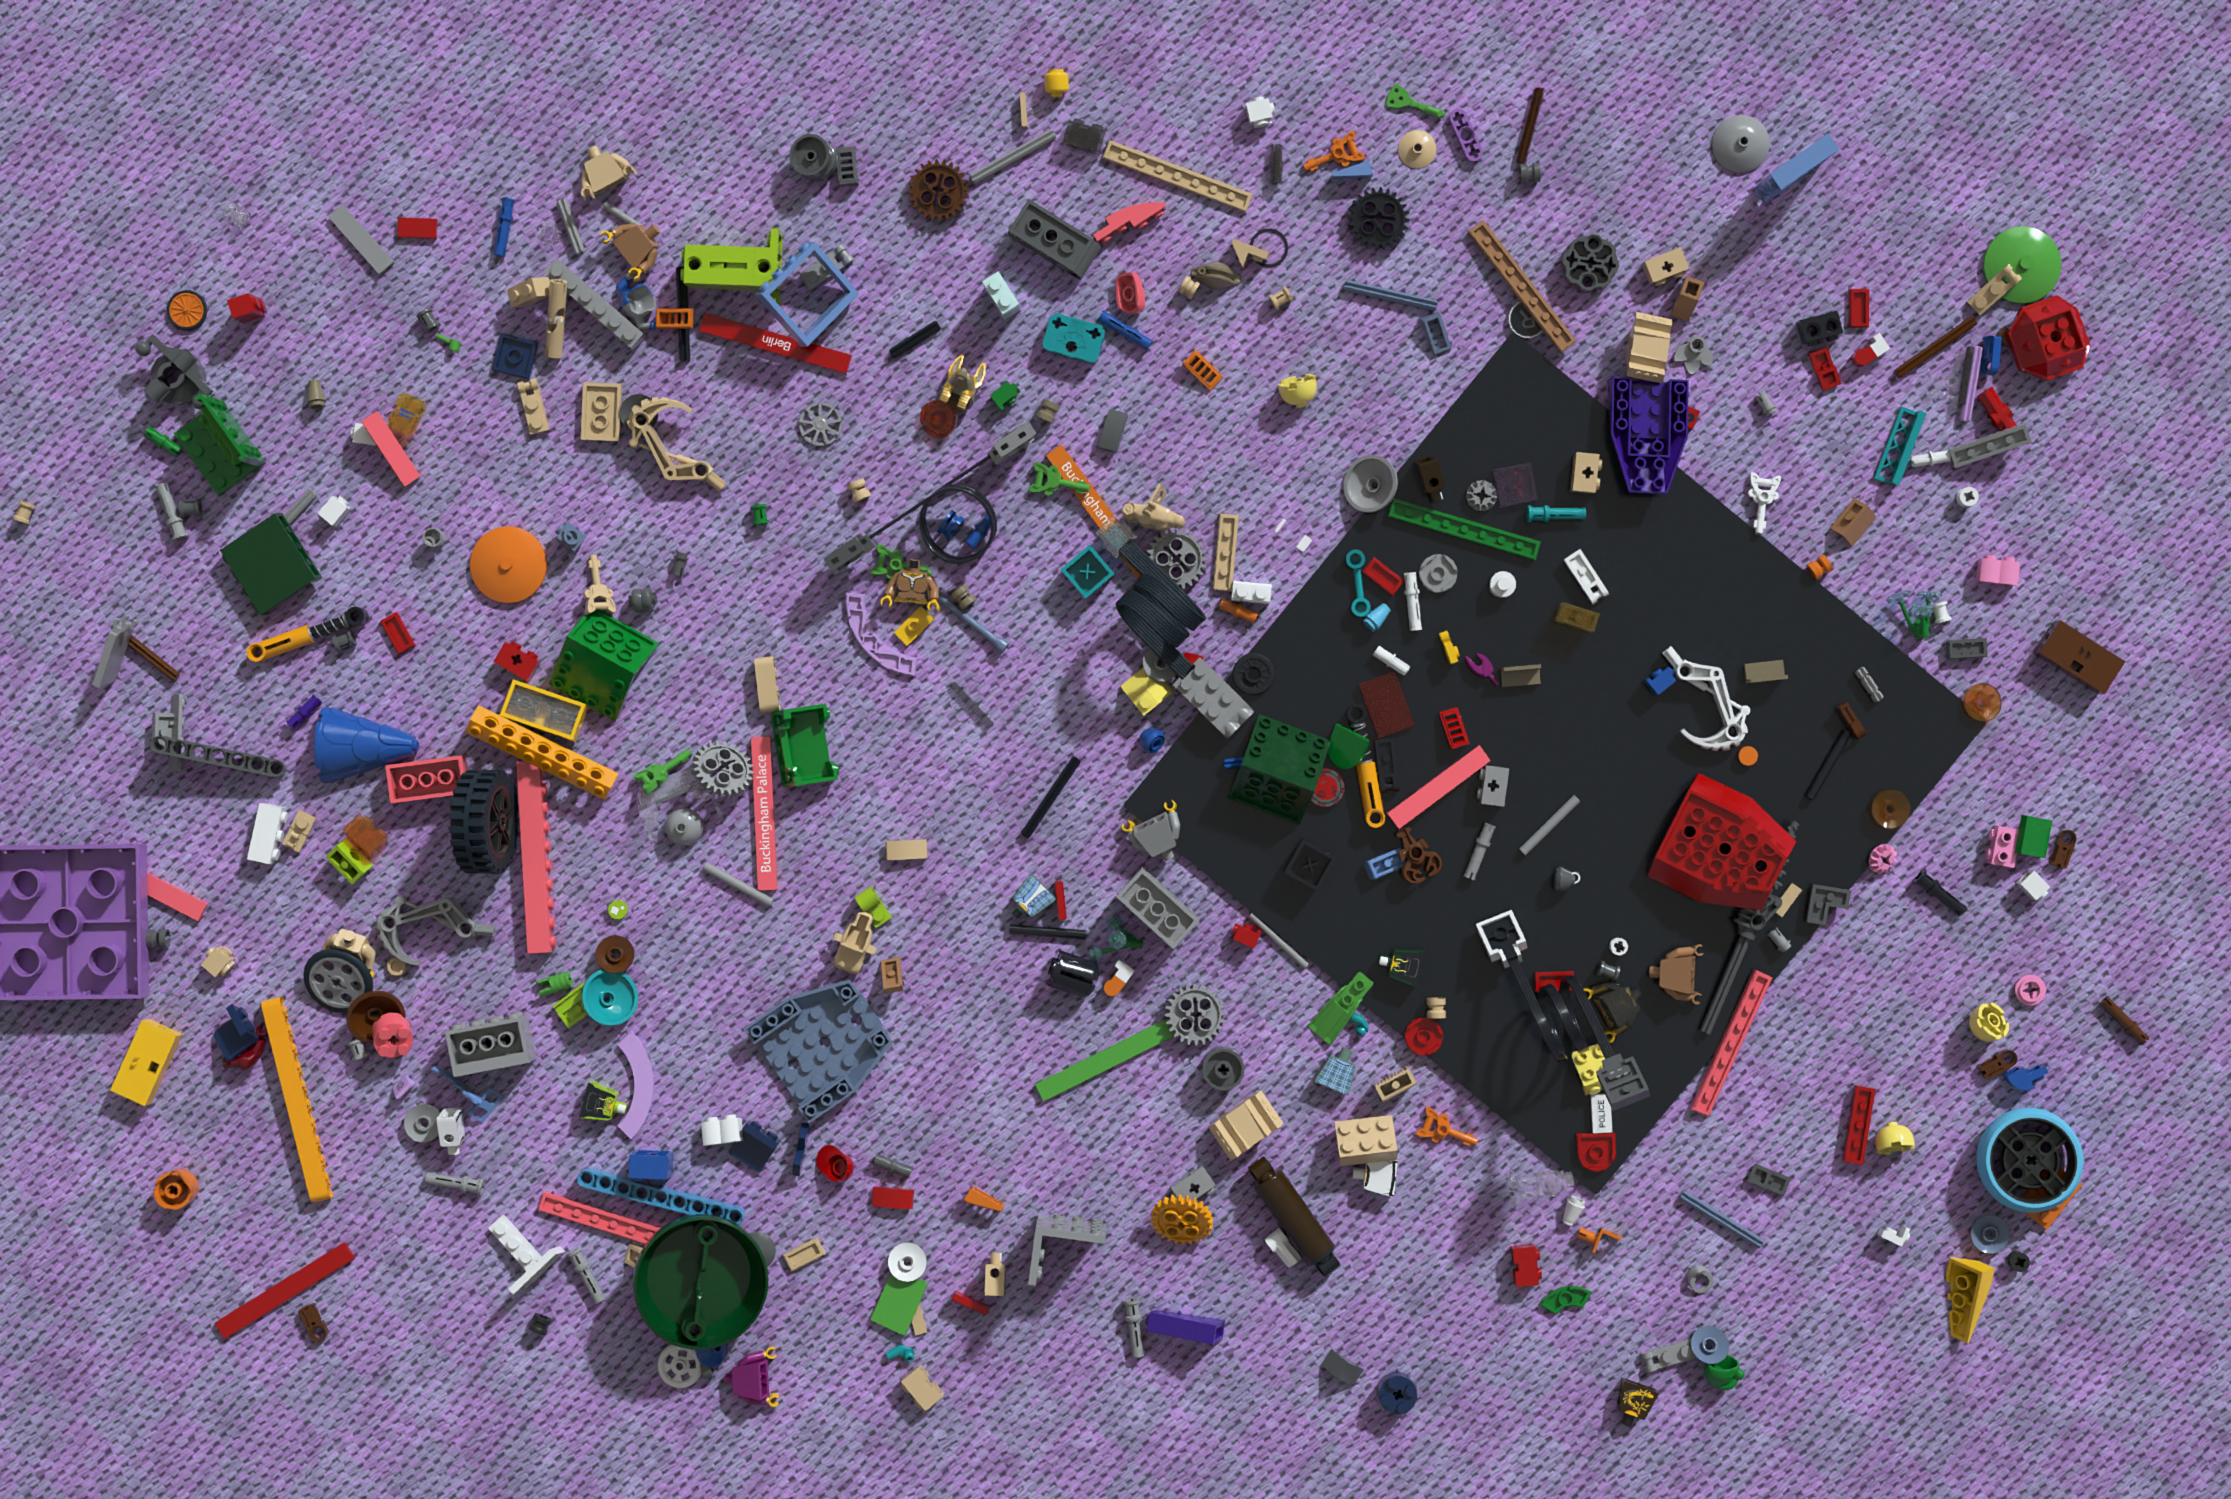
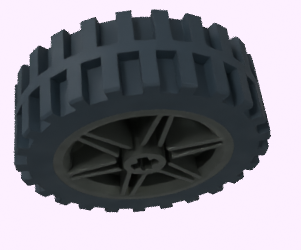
M466 770L465 773L461 774V779H458L456 782L457 788L453 791L454 797L450 805L452 809L449 814V819H451L449 833H451L450 843L453 846L452 853L456 857L455 862L464 873L501 874L511 864L510 859H513V851L517 845L518 805L516 804L517 795L514 793V784L511 783L510 776L502 770Z

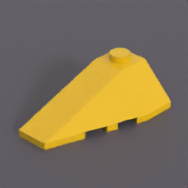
M1949 1258L1946 1282H1950L1951 1293H1947V1299L1952 1300V1311L1949 1312L1950 1335L1965 1343L1970 1342L1992 1284L1994 1267L1976 1260Z

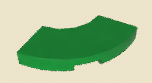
M1580 1286L1560 1287L1548 1293L1539 1305L1555 1315L1567 1306L1583 1308L1592 1291Z

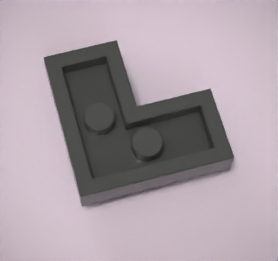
M1811 884L1805 922L1826 925L1829 906L1848 909L1851 890Z

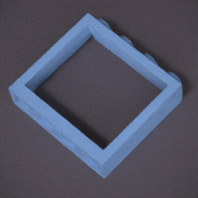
M1829 133L1762 180L1755 187L1757 190L1755 191L1756 196H1759L1761 201L1763 200L1767 203L1836 153L1839 148Z
M815 241L805 242L802 246H799L798 252L788 257L784 262L785 265L781 269L775 270L771 275L772 278L768 282L762 283L759 291L755 294L800 347L808 346L859 295L858 291ZM812 253L844 292L803 333L770 294Z

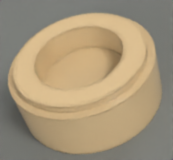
M397 957L391 958L387 963V970L393 976H400L406 972L407 963L399 960Z

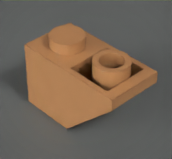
M1688 276L1683 278L1670 316L1689 322L1705 282Z

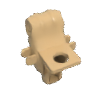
M1158 484L1148 504L1127 503L1122 509V514L1129 523H1140L1147 529H1156L1158 531H1167L1171 527L1182 529L1186 523L1181 515L1160 505L1167 493L1161 484Z
M860 911L856 914L854 922L846 927L843 935L840 933L834 934L833 939L840 942L833 964L837 969L846 971L849 974L858 975L864 964L866 954L874 955L877 948L870 945L873 936L871 930L872 915Z

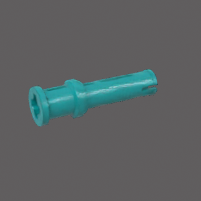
M1527 505L1526 520L1528 523H1531V521L1549 522V520L1586 519L1585 507L1549 508L1547 505L1543 507Z

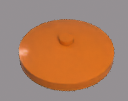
M510 526L499 527L483 535L474 546L470 558L471 576L477 588L488 598L502 603L521 602L534 595L542 586L547 573L546 553L539 540L528 531Z

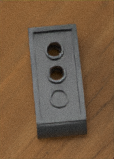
M1030 199L1025 203L1007 235L1061 270H1066L1067 273L1079 280H1082L1101 249V245L1094 241L1093 238ZM1035 224L1039 227V230L1033 231L1029 226ZM1051 234L1055 237V240L1049 241L1046 236Z

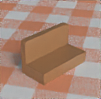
M1854 498L1830 529L1843 537L1849 545L1854 546L1876 519V516L1868 505Z

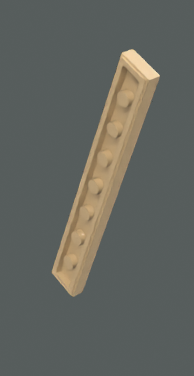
M1109 140L1103 155L1104 160L1245 213L1253 196L1252 193Z

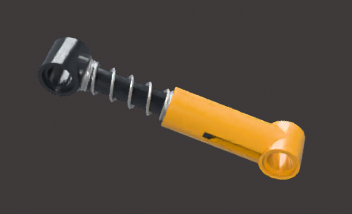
M351 607L341 616L338 615L337 618L332 620L330 618L329 621L324 623L322 621L321 624L316 626L314 624L313 627L304 625L261 642L252 643L248 646L246 654L251 661L264 662L267 659L314 643L317 637H324L327 633L332 634L335 630L340 631L344 627L363 626L367 623L369 615L364 608ZM359 611L361 614V619L356 622L354 620V614L355 612ZM283 642L285 643V644H283V645H280V646L274 647V648H272V649H269V647L278 645V644L283 643ZM258 647L262 650V655L259 658L255 655Z
M1351 705L1346 711L1349 725H1351L1354 732L1366 738L1368 735L1365 733L1366 710L1362 705ZM1355 708L1361 711L1359 719H1353L1351 716V712ZM1367 747L1364 758L1356 766L1365 821L1369 826L1378 828L1384 824L1385 815L1375 761L1370 759L1369 753L1371 751ZM1369 790L1372 792L1374 808L1371 806ZM1372 813H1378L1380 815V820L1378 823H1372L1370 821V816Z

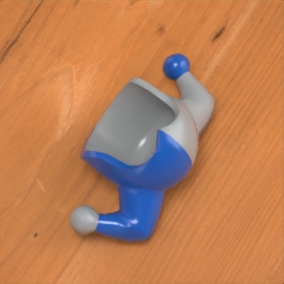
M627 272L625 277L616 286L617 292L622 297V309L632 318L638 329L656 330V322L647 323L644 319L645 315L655 309V298L644 284H638L629 288L628 282L634 278V274L629 277V272Z

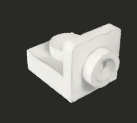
M1902 1225L1898 1235H1896L1897 1231L1886 1227L1885 1230L1879 1228L1877 1235L1902 1247L1910 1237V1229Z

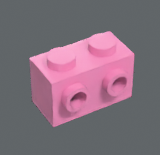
M1995 825L1993 829H1990L1988 839L1991 840L1990 847L1985 851L1987 863L2011 868L2015 867L2018 829Z

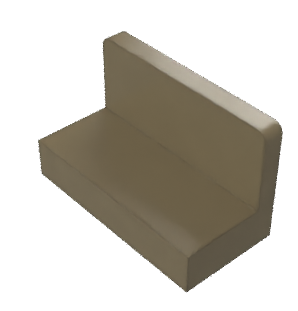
M1783 660L1743 664L1745 683L1788 679V675H1785Z
M1541 664L1500 668L1501 687L1541 684L1539 669Z

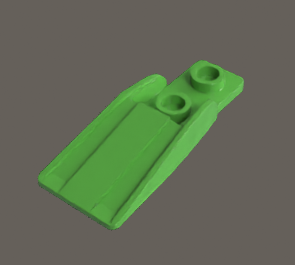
M1358 972L1348 985L1339 990L1308 1024V1027L1329 1045L1333 1044L1358 1009L1365 994L1373 986V982L1363 973Z

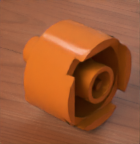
M184 1168L171 1170L156 1180L154 1198L161 1207L178 1210L195 1200L199 1192L198 1181L194 1174Z

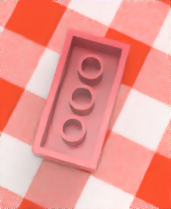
M467 755L385 765L390 804L453 796V791L457 788V780L461 779L462 773L469 770Z

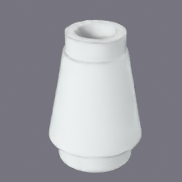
M1571 1196L1570 1199H1567L1562 1222L1573 1226L1585 1208V1201L1576 1196Z

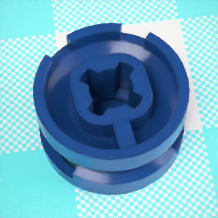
M951 510L939 526L937 532L944 534L945 538L950 541L965 519L962 516L958 517L956 512Z

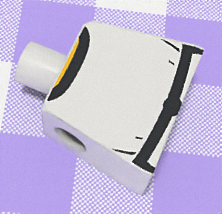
M463 1107L444 1108L436 1119L440 1146L448 1148V1155H456L460 1153L459 1145L465 1139Z
M1398 1160L1365 1163L1364 1168L1353 1167L1352 1179L1363 1180V1188L1366 1190L1394 1197Z

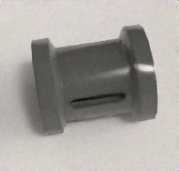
M427 308L416 315L424 325L425 333L432 332L441 326L434 318L431 308Z
M196 499L189 502L180 500L178 503L180 516L186 517V515L195 514L202 516L201 500Z
M352 630L338 637L336 635L332 636L337 652H341L342 649L349 646H357Z
M1601 960L1596 977L1602 976L1615 983L1620 973V967L1605 964V961Z

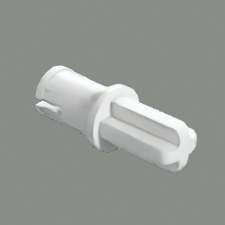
M1949 450L1934 453L1929 451L1928 454L1912 456L1910 462L1912 467L1933 466L1938 463L1950 462L1951 456Z
M1378 646L1373 656L1387 664L1386 667L1390 666L1402 675H1405L1410 669L1408 664L1395 657L1396 654L1392 655L1381 646Z

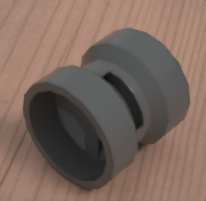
M1533 163L1529 167L1526 164H1519L1520 184L1527 183L1528 180L1534 183L1540 182L1541 172L1539 163Z
M148 929L146 932L147 947L156 948V946H160L161 948H169L170 940H165V936H170L169 929H161L160 931Z

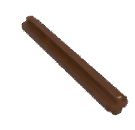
M1969 317L1894 370L1895 375L1898 378H1902L1977 325L1975 318Z

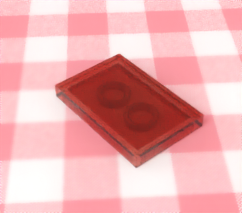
M1395 671L1358 684L1378 738L1415 725Z

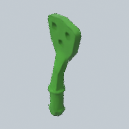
M1394 84L1388 93L1386 105L1389 108L1399 109L1410 106L1437 118L1445 117V112L1442 109L1439 110L1430 105L1416 102L1398 84Z

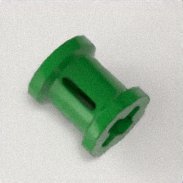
M767 504L750 506V510L753 512V526L770 523L767 520L765 509Z

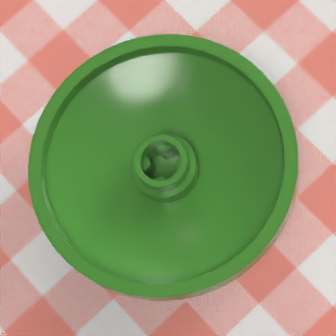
M2014 227L2000 233L1988 245L1983 257V274L1986 283L2008 264L2013 268L2012 271L2016 275L2019 274L2022 277L2017 284L2001 297V299L2014 304H2028L2043 298L2055 287L2061 273V257L2056 244L2047 234L2032 227ZM2005 275L2002 281L2007 284L2010 279Z

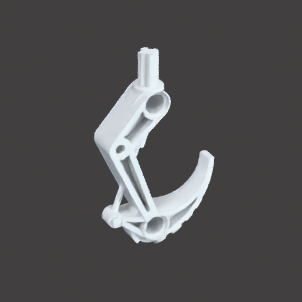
M1672 646L1667 648L1662 654L1674 667L1672 670L1675 673V677L1679 680H1686L1703 691L1707 690L1712 693L1724 724L1723 728L1716 734L1707 738L1694 737L1685 729H1681L1679 732L1693 744L1707 750L1711 748L1712 751H1718L1721 748L1722 751L1730 750L1731 745L1739 746L1745 737V733H1748L1745 718L1750 713V708L1748 706H1740L1730 700L1722 669L1686 661V659L1682 660ZM1682 666L1688 669V675L1685 677L1680 674ZM1703 681H1708L1710 688L1708 687V684H1706ZM1731 705L1739 709L1735 716ZM1731 726L1736 729V735L1733 737L1728 734V729Z

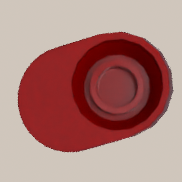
M826 1145L819 1150L816 1164L819 1171L829 1180L845 1182L852 1176L854 1163L850 1157L843 1154L833 1145Z

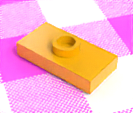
M920 606L894 634L908 646L935 619Z

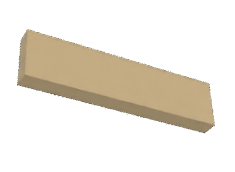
M1220 514L1213 581V590L1232 592L1239 515Z

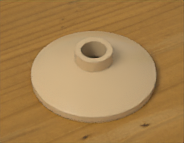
M1410 131L1401 138L1398 145V154L1402 162L1408 167L1415 169L1428 166L1435 158L1436 143L1432 136L1425 131ZM1420 145L1421 151H1416L1414 146Z

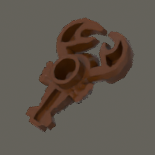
M1402 827L1395 834L1396 837L1402 838L1404 849L1399 850L1400 858L1402 861L1406 858V862L1401 868V876L1410 884H1418L1424 881L1425 877L1417 878L1415 875H1421L1422 873L1411 867L1420 868L1424 860L1427 859L1425 872L1431 867L1432 870L1427 875L1431 877L1440 871L1442 859L1433 851H1424V848H1428L1424 839H1419L1416 842L1409 834L1411 828Z

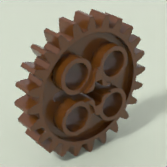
M936 159L935 164L932 165L930 160H928L927 167L921 164V171L915 169L917 176H910L914 183H908L912 190H908L907 193L913 195L909 198V202H915L912 208H919L918 215L924 212L925 220L931 216L932 222H934L936 217H938L940 223H942L943 217L949 221V215L956 218L955 211L962 213L963 211L960 206H967L964 199H969V195L965 194V192L970 191V188L964 185L969 182L968 179L962 180L965 176L964 172L958 174L960 171L959 166L953 169V162L947 166L945 159L942 161V164H939L938 159ZM943 174L944 176L941 183V189L943 192L939 193L937 207H934V203L936 200V192L934 191V189H938L940 175ZM930 175L936 177V181L932 184L926 182L927 177ZM948 179L955 181V185L951 188L945 186V182ZM925 194L932 195V200L928 203L922 201ZM944 198L951 199V204L947 207L941 205V201Z

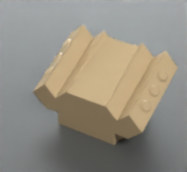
M1636 312L1632 328L1629 331L1624 363L1627 365V376L1663 383L1670 344L1672 319Z
M1260 1090L1220 1116L1208 1128L1229 1159L1233 1160L1250 1149L1258 1141L1267 1137L1271 1132L1277 1130L1284 1123Z

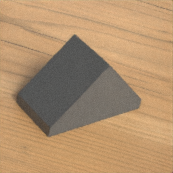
M1333 1349L1330 1350L1321 1364L1337 1379L1353 1386L1364 1370Z

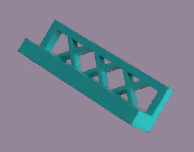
M1900 407L1873 479L1894 487L1900 485L1927 413L1920 410L1915 412L1905 407ZM1903 412L1913 415L1911 424L1904 426L1901 420ZM1903 430L1905 440L1897 444L1894 438L1895 433ZM1896 448L1899 456L1897 460L1890 462L1887 454L1889 450ZM1890 467L1892 472L1890 479L1879 476L1882 468Z

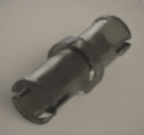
M1272 144L1270 145L1271 161L1269 162V167L1271 168L1270 184L1278 185V183H1283V145L1275 144L1274 146Z

